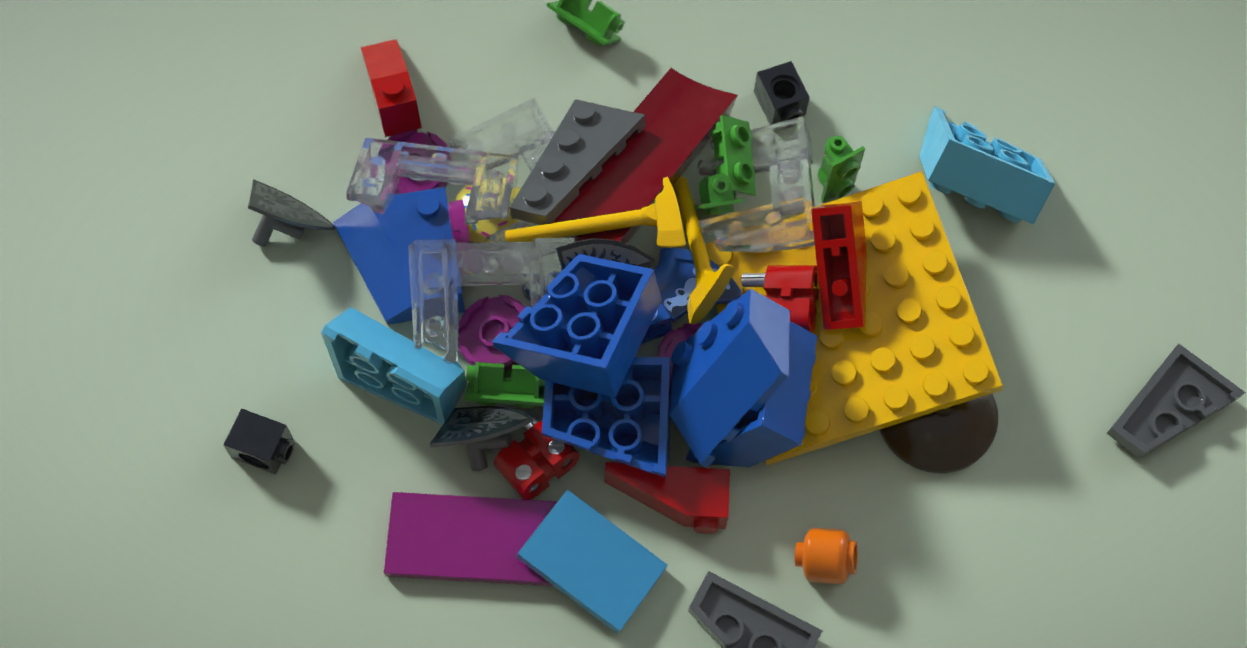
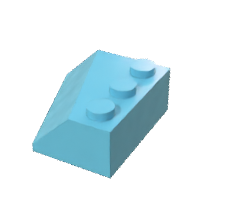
M934 106L919 155L927 179L930 181V186L945 194H950L951 191L964 195V199L968 203L978 208L984 209L986 205L999 210V214L1009 221L1019 223L1022 219L1034 224L1055 186V182L1043 161L1002 139L994 138L992 143L987 141V136L978 130V127L966 121L959 126L946 120V111Z
M349 307L327 323L321 331L339 379L442 425L456 407L467 386L465 370L462 369L458 362L432 353L352 307Z

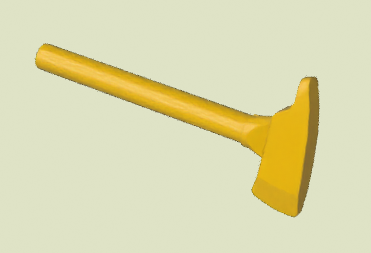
M668 177L663 178L664 188L656 196V203L639 210L505 231L507 246L641 225L658 227L656 240L658 247H684L686 242L677 198Z
M680 177L674 184V190L696 270V288L690 294L687 302L689 323L694 325L702 320L718 301L735 270L728 263L723 264L716 272L711 268L688 180L685 177Z

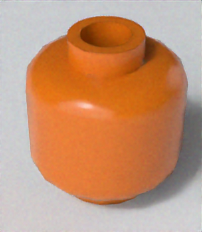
M811 528L805 535L804 542L796 543L795 565L796 567H803L804 576L808 581L813 583L843 584L847 581L849 574H856L858 545L857 541L850 539L849 534L845 530Z

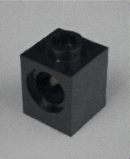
M792 61L757 72L754 94L771 128L781 124L792 125L806 116L810 96ZM783 95L789 99H780L777 96Z
M242 408L223 444L231 458L275 475L281 463L285 465L289 461L294 449L293 437L287 425Z

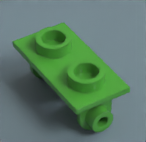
M559 0L547 3L546 6L557 13L556 18L569 26L578 27L585 32V37L596 45L604 46L620 42L622 39L616 34L622 30L625 21L621 19L620 13L601 1L596 2L592 11L588 9L592 0Z
M721 115L720 122L715 124V130L711 132L715 159H724V164L716 166V174H724L730 178L734 198L737 197L736 192L755 196V171L749 122Z
M834 136L827 140L824 152L826 156L823 157L817 174L818 180L824 187L821 196L822 202L834 196L837 199L841 198L855 187V181L865 152L864 146L854 151L841 136Z
M724 174L709 175L702 178L699 183L701 204L695 205V209H704L705 215L734 212L733 204L744 202V198L734 199L732 182L728 176Z
M476 362L475 366H467L466 381L469 382L464 401H475L480 405H494L496 403L516 404L518 407L526 409L544 406L545 380L539 379L521 365H512L511 378H504L505 364Z

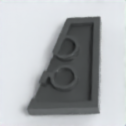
M1178 343L1106 434L1140 459L1238 400L1246 392Z
M710 571L706 574L688 610L723 648H815L822 633L821 629Z

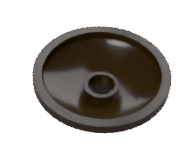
M989 394L951 406L948 410H939L880 429V433L892 452L910 466L932 473L956 472L973 465L987 452L997 432L998 409L993 394Z

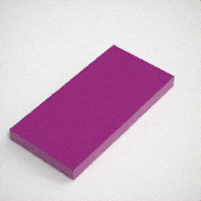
M392 492L384 575L385 577L553 586L517 559L516 556L558 501Z

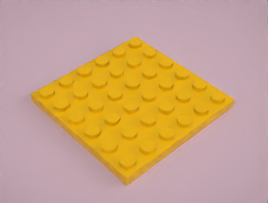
M922 171L822 204L829 205L862 201L866 238L865 327L824 330L819 290L818 300H815L817 313L813 334L817 335L816 361L812 369L811 396L807 404L804 424L805 435L802 445L765 460L767 465L1003 390L1001 379ZM812 208L705 243L708 257L720 267L726 263L734 267L735 271L731 278L741 289V296L749 289H752L766 297L764 287H743L741 283L742 274L766 273L767 266L817 265L811 214ZM729 303L716 305L718 313H721Z

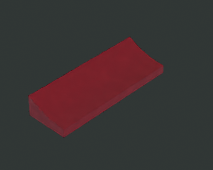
M670 68L634 110L635 113L645 115L646 127L639 134L634 132L626 140L627 146L618 156L612 154L602 165L603 171L594 180L586 181L579 188L580 195L552 223L639 210L656 203V196L664 188L663 178L668 177L672 187L711 140V132L715 130V124L720 122V116H730L738 95L703 85ZM641 226L577 235L563 239L572 243L597 238L616 240L627 244Z

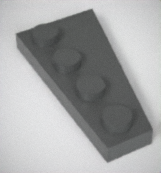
M575 99L511 204L512 218L538 225L551 224L580 195L579 188L586 181L594 180L603 171L602 165L612 154L618 156L627 146L626 140L634 132L639 134L646 127L645 115Z

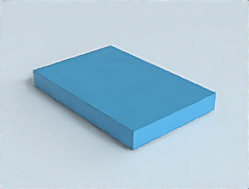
M568 489L516 556L517 559L616 634L621 631L668 566Z

